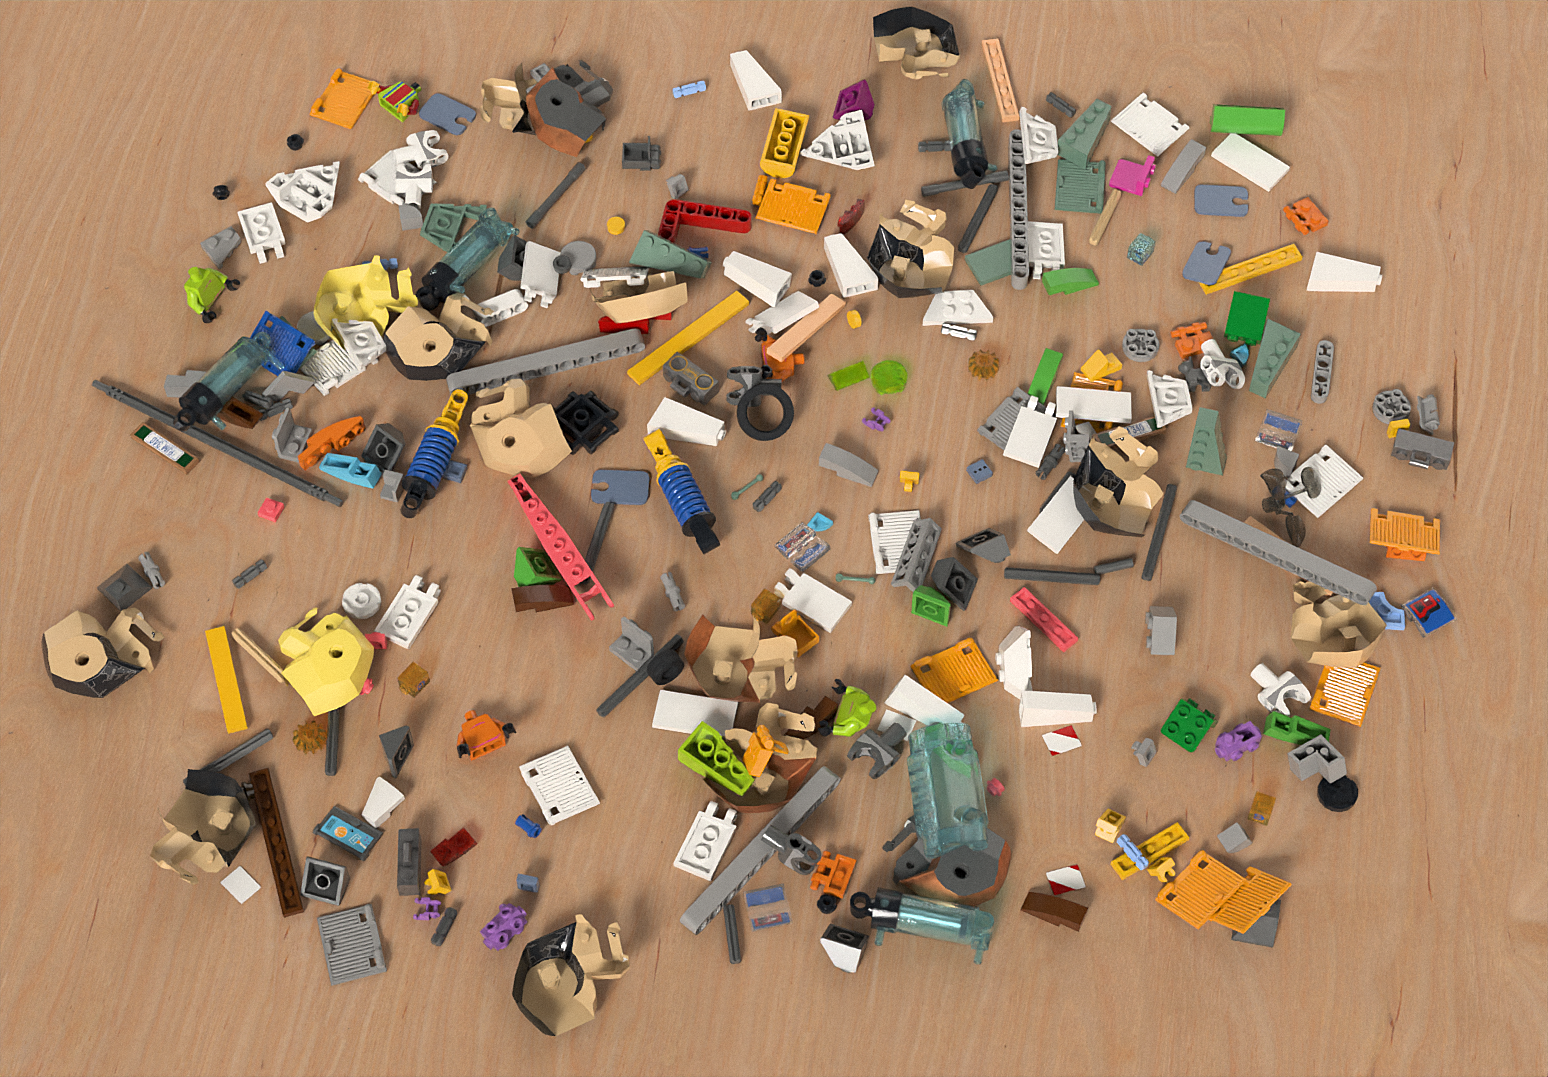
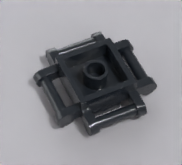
M572 391L568 394V398L555 408L557 411H554L560 428L575 440L571 443L565 438L572 450L571 455L576 454L581 446L592 455L596 448L605 440L619 432L618 427L611 422L618 417L619 412L602 402L593 391H589L586 395H578ZM605 426L607 430L601 434V429Z

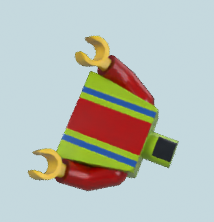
M375 81L369 82L367 89L371 90L373 95L378 94L380 106L401 122H404L410 115L417 114L420 104L417 93L421 91L418 83L415 82L409 87L402 81L388 86H381Z

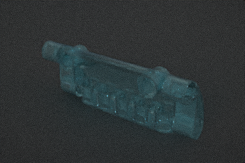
M942 723L911 732L908 735L910 756L907 757L916 830L922 838L924 856L931 859L937 858L963 845L975 851L986 849L988 847L986 828L989 820L978 752L973 748L969 724Z

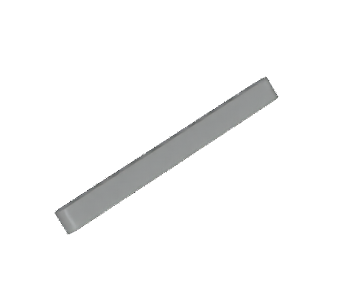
M1015 129L1010 132L1008 143L1011 285L1017 290H1023L1027 287L1029 276L1027 180L1021 130Z
M630 329L455 372L448 375L446 381L450 395L457 389L463 390L467 395H470L485 388H497L511 379L526 381L639 353L645 349V344L640 330Z
M1195 500L1189 501L1180 514V519L1185 524L1360 605H1367L1377 590V586L1372 581Z
M826 766L820 768L684 912L680 918V923L695 935H698L777 851L761 841L770 824L788 836L793 834L835 790L841 778Z

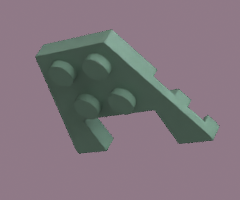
M430 204L420 236L458 259L469 247L455 242L463 218L467 217L482 222L487 205L477 207L471 206V204H465L464 206Z

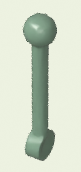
M758 474L756 476V479L751 481L738 492H732L731 498L733 500H737L741 493L750 488L756 482L762 481L763 475Z
M840 573L835 576L837 582L850 580L874 584L876 581L874 577H848Z

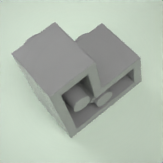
M1149 606V612L1145 614V624H1147V629H1150V636H1146V648H1149L1150 653L1155 655H1175L1177 616L1173 607Z
M1322 735L1287 753L1290 770L1301 781L1319 772L1329 783H1332L1347 774L1345 758Z

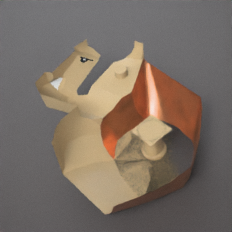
M702 615L687 640L685 657L695 679L704 693L710 698L760 703L762 699H769L776 691L775 668L780 666L784 667L785 687L787 690L790 691L796 686L797 673L794 672V661L797 657L796 640L788 636L760 640V627L754 616L753 630L714 626Z
M765 704L759 709L755 732L757 733L759 725H765L769 729L773 740L785 743L789 753L783 754L774 751L761 776H752L755 781L743 796L708 778L702 779L724 802L739 813L771 812L785 805L794 797L815 762L818 748L811 745L807 740L781 736V730L787 728L814 731V717L806 713L797 714L778 709L777 704ZM737 728L725 730L727 746L732 749L733 754L744 765L742 758L749 746L748 741L753 733ZM774 744L775 747L783 749L780 745Z

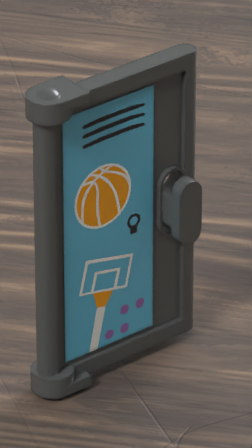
M336 806L313 829V834L323 837L357 856L362 861L367 859L369 852L383 835V832Z

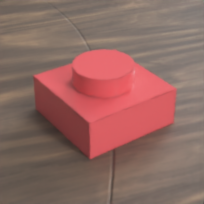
M266 497L258 511L259 517L276 522L284 509V504Z
M379 632L365 634L366 639L373 645L374 649H387L385 634Z

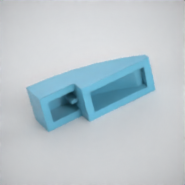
M327 453L319 466L320 470L334 477L368 488H374L382 475L375 464L360 462L357 457Z

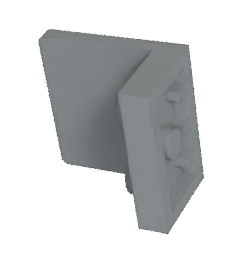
M286 408L284 414L280 415L279 425L277 429H274L272 439L274 440L275 450H277L279 458L299 463L298 455L306 450L308 446L306 440L312 436L313 430L295 425L290 408Z
M1069 410V417H1065L1067 433H1064L1063 436L1064 444H1066L1065 453L1069 455L1070 462H1081L1087 446L1091 442L1090 434H1077L1073 410Z
M623 616L621 618L622 635L609 646V651L635 671H638L654 655L653 637L648 631L641 630L632 619L628 620Z

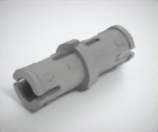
M144 552L146 558L142 553L138 559L144 567L145 575L150 578L153 587L159 589L158 583L163 587L165 581L159 573L158 565L153 562L150 553Z
M668 572L669 576H667V573H664L660 578L666 589V597L670 599L674 611H678V609L681 611L685 608L680 595L681 590L676 585L673 574Z

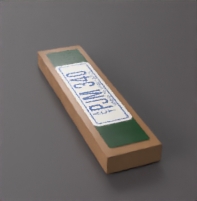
M1155 416L1120 426L1126 429L1138 441L1166 433L1167 430L1165 425L1157 428ZM1118 427L1093 434L1092 438L1095 436V441L1106 444L1111 449L1119 447L1109 437Z
M144 422L130 434L133 440L186 475L199 463L197 457Z

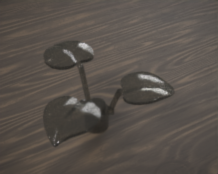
M1305 467L1301 472V481L1304 488L1285 495L1286 490L1284 488L1287 481L1283 472L1276 468L1267 470L1260 477L1265 481L1272 496L1262 500V508L1266 513L1275 512L1276 515H1288L1285 519L1288 535L1292 545L1299 547L1306 535L1305 525L1299 515L1294 516L1292 512L1282 511L1286 504L1285 499L1307 491L1309 498H1317L1321 492L1320 479L1312 467Z

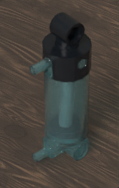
M963 79L944 97L941 105L945 116L954 172L957 176L961 177V182L965 187L974 189L984 179L986 170L995 172L997 165L988 163L986 148L983 142L977 107L982 108L984 101L976 99L972 83Z
M495 208L484 210L478 216L479 220L422 277L423 287L419 288L415 294L422 308L427 311L434 310L440 302L445 303L448 296L458 292L464 293L465 287L463 285L500 246H504L509 241L511 234L518 235L520 230L514 228L511 223L502 221Z
M259 332L252 339L244 336L241 337L179 398V404L182 409L173 419L174 427L179 431H187L195 421L202 425L212 421L220 430H223L226 424L216 415L252 376L269 361L279 371L285 367L275 357L276 352L269 346L271 343L270 336L265 332ZM181 417L187 418L188 423L182 422Z
M879 887L874 898H870L864 892H857L851 896V914L858 919H863L867 916L872 918L871 929L877 930L874 944L877 946L883 944L885 932L914 935L971 946V949L975 950L973 961L975 964L982 963L983 953L989 949L994 918L988 912L979 911L980 907L906 894L901 891ZM857 903H864L865 907L858 908L855 905Z

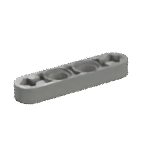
M1327 340L1318 343L1315 354L1310 396L1312 401L1318 404L1324 403L1329 394L1334 345ZM1323 348L1327 350L1326 355H1323ZM1323 361L1326 362L1328 366L1321 367L1318 363ZM1322 376L1326 381L1319 382L1316 378ZM1319 388L1322 389V390H1321V395H1322V396H1318V389H1319Z

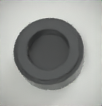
M560 255L553 260V267L557 273L565 274L570 271L572 264L568 256Z

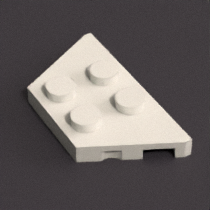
M1022 107L1019 114L1025 164L1055 158L1058 155L1056 126L1043 120L1038 115L1035 117L1026 113L1027 109Z
M974 290L944 291V293L935 294L923 318V326L943 325V323H993V316Z
M336 318L332 319V326L358 371L386 351V344L373 322L349 320V323L338 322Z
M1147 371V381L1157 428L1192 413V403L1186 380L1175 379L1168 375L1160 377L1153 375V371Z

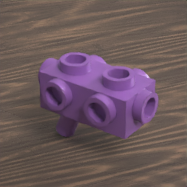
M1251 721L1245 724L1240 723L1231 732H1224L1217 737L1215 752L1219 758L1224 757L1226 762L1230 759L1237 761L1243 756V752L1247 750L1253 752L1259 747L1262 737L1261 732Z
M510 903L507 905L501 904L499 906L500 912L480 931L484 937L483 943L490 950L494 948L499 951L509 945V940L515 934H520L524 930V925L527 923L525 919L527 913L520 906L515 907Z

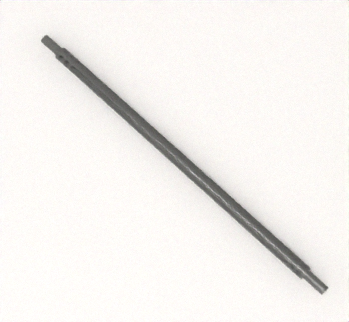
M98 380L93 381L92 386L105 392L107 396L175 428L173 424L175 416L112 385L108 386ZM194 425L187 431H181L321 501L326 500L338 507L343 505V500L329 494L327 490Z

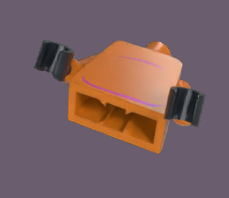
M760 327L755 331L757 334L755 341L760 342L762 340L763 342L761 343L762 379H782L783 382L794 375V365L804 364L803 353H791L782 362L767 354V348L777 340L767 335L764 328Z
M475 710L468 711L464 715L467 722L461 725L462 731L458 733L456 745L458 756L462 758L463 754H468L471 761L505 746V737L508 739L510 733L517 732L512 723L505 724L496 718H490L488 714L477 716Z

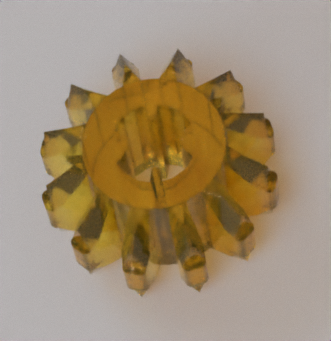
M980 349L979 353L974 352L968 362V370L972 372V377L978 376L979 380L985 378L986 381L989 377L994 378L995 373L999 371V358H996L995 353L989 354V350L983 352Z
M306 720L305 725L298 724V730H293L294 737L292 739L297 750H303L305 754L309 751L315 754L316 749L322 751V745L327 742V733L321 723L317 724L314 720L311 724Z

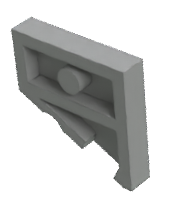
M230 226L200 244L217 268L221 269L224 260L227 257L229 258L233 254V250L241 243V238Z

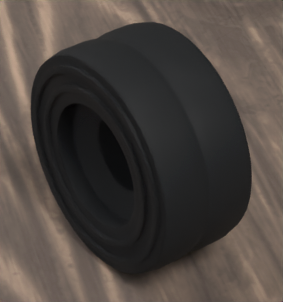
M666 650L650 661L647 666V673L654 683L665 685L679 676L684 668V662L674 650Z

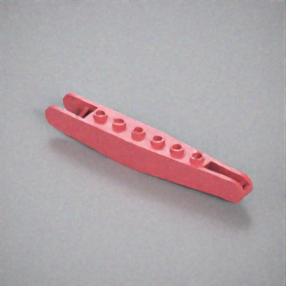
M519 473L509 479L507 482L517 496L541 544L591 621L595 618L585 602L600 592L608 606L614 607L609 596L568 534L526 483L522 475ZM529 494L532 498L524 502L523 497ZM591 577L595 585L588 592L579 595L574 586Z

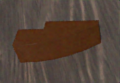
M220 393L217 395L223 407L214 416L223 421L253 429L263 417V413L234 397L229 399Z
M532 585L511 588L516 612L535 609L537 613L574 605L571 589L567 586Z
M824 696L814 710L807 706L801 714L806 713L814 717V731L788 729L784 736L803 740L819 731L818 728H822L819 724L820 721L825 720L829 723L836 716L838 703Z
M1028 892L1021 911L1059 927L1062 924L1079 932L1087 915L1088 907L1052 895Z

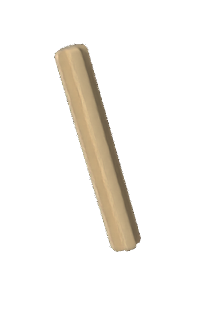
M1112 190L1089 238L1090 244L1098 245L1121 197L1120 190Z
M240 628L232 631V637L280 683H283L284 678L281 674L283 669Z

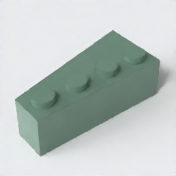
M1096 99L1058 139V155L1086 170L1088 162L1092 158L1093 152L1110 121L1112 106Z
M649 230L643 231L629 261L632 264L668 272L674 271V273L696 278H705L712 263Z
M1267 319L1249 388L1250 392L1266 399L1296 350L1300 333Z
M1200 407L1186 468L1223 476L1227 455L1225 453V444L1223 443L1219 411Z

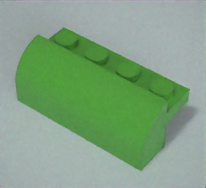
M1213 104L1212 116H1210L1209 121L1211 124L1210 132L1281 136L1284 128L1285 109Z

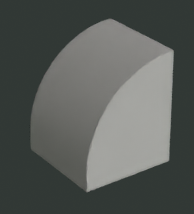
M400 205L399 213L402 231L422 228L423 220L420 211L410 205Z
M1278 446L1274 458L1276 470L1284 477L1289 478L1295 469L1299 454Z
M1235 823L1217 835L1228 853L1238 852L1253 843L1239 823Z

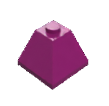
M865 79L840 91L833 113L834 119L840 120L844 114L862 110L864 121L872 117L875 104Z

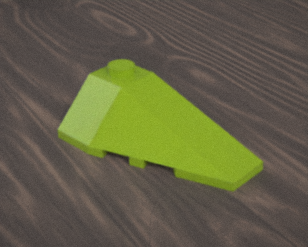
M703 721L678 749V760L696 773L741 796L745 794L755 781L749 775L744 765L733 754L732 749L724 742L720 733Z

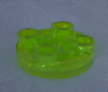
M885 360L877 363L872 368L870 380L878 394H894L904 391L908 374L905 367L899 362Z

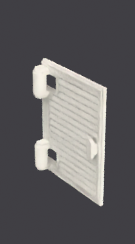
M1145 93L1138 96L1111 120L1112 123L1157 157L1190 128L1186 124L1182 126L1178 123V118L1157 102L1147 100Z
M390 150L365 173H361L358 180L361 183L364 181L368 183V187L391 204L405 205V201L402 198H406V193H396L398 165H395L392 151ZM409 162L405 163V169L409 173L420 172L418 168Z
M649 267L590 269L584 271L580 280L586 288H597L601 286L600 281L627 279L629 286H638L644 284Z
M334 340L317 349V353L300 368L306 376L313 378V384L324 396L329 394L328 389L333 386L338 388L366 370L364 367L358 371L347 350L342 349ZM376 358L371 363L373 365L378 363V359Z
M1324 445L1318 454L1315 453L1297 468L1287 480L1284 479L1280 484L1319 518L1363 480V477L1330 447ZM1328 455L1330 458L1325 462L1323 458ZM1298 481L1300 484L1294 487L1293 484Z
M919 510L882 514L870 513L868 515L876 574L895 573L913 521L921 520ZM877 521H882L883 527H878ZM883 560H888L889 566H884Z
M569 746L519 766L521 775L533 792L543 815L550 825H554L559 821L600 804ZM535 768L538 775L532 777L529 770ZM557 807L559 813L553 816L551 808Z

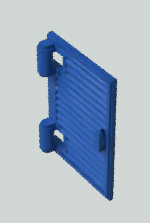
M265 311L245 347L249 348L256 355L260 366L279 376L282 371L297 373L309 350L315 345V341L275 315ZM268 320L273 323L271 328L266 326ZM300 340L305 343L303 348L298 346Z

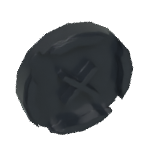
M1346 775L1332 783L1323 778L1317 787V797L1325 808L1334 812H1344L1352 808L1357 801L1358 788L1356 783L1347 778Z

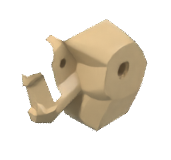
M674 271L655 275L647 274L644 284L638 286H629L627 279L603 283L604 297L596 298L591 292L592 300L615 323L642 320L667 314L687 302L686 282L677 285Z

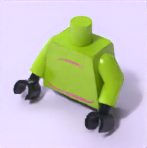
M192 267L188 271L190 278L184 284L187 293V304L196 313L201 314L203 322L208 324L212 322L211 319L217 317L213 311H207L225 288L224 283L227 284L228 290L235 291L237 289L232 284L240 285V281L237 279L229 280L227 279L228 276L215 269Z
M835 679L834 681L839 687H832L836 694H843L844 692L846 694L842 696L833 726L830 727L828 722L823 720L819 722L822 728H818V730L824 737L831 733L833 735L850 737L867 727L872 713L876 711V704L870 699L869 694L862 689L850 685L846 687L840 679Z

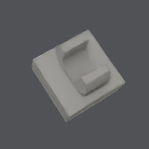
M681 174L676 177L671 176L666 180L671 197L674 199L679 198L689 190L685 176Z
M1145 738L1143 743L1135 741L1131 747L1135 750L1133 754L1138 757L1140 765L1146 767L1157 752L1153 740Z

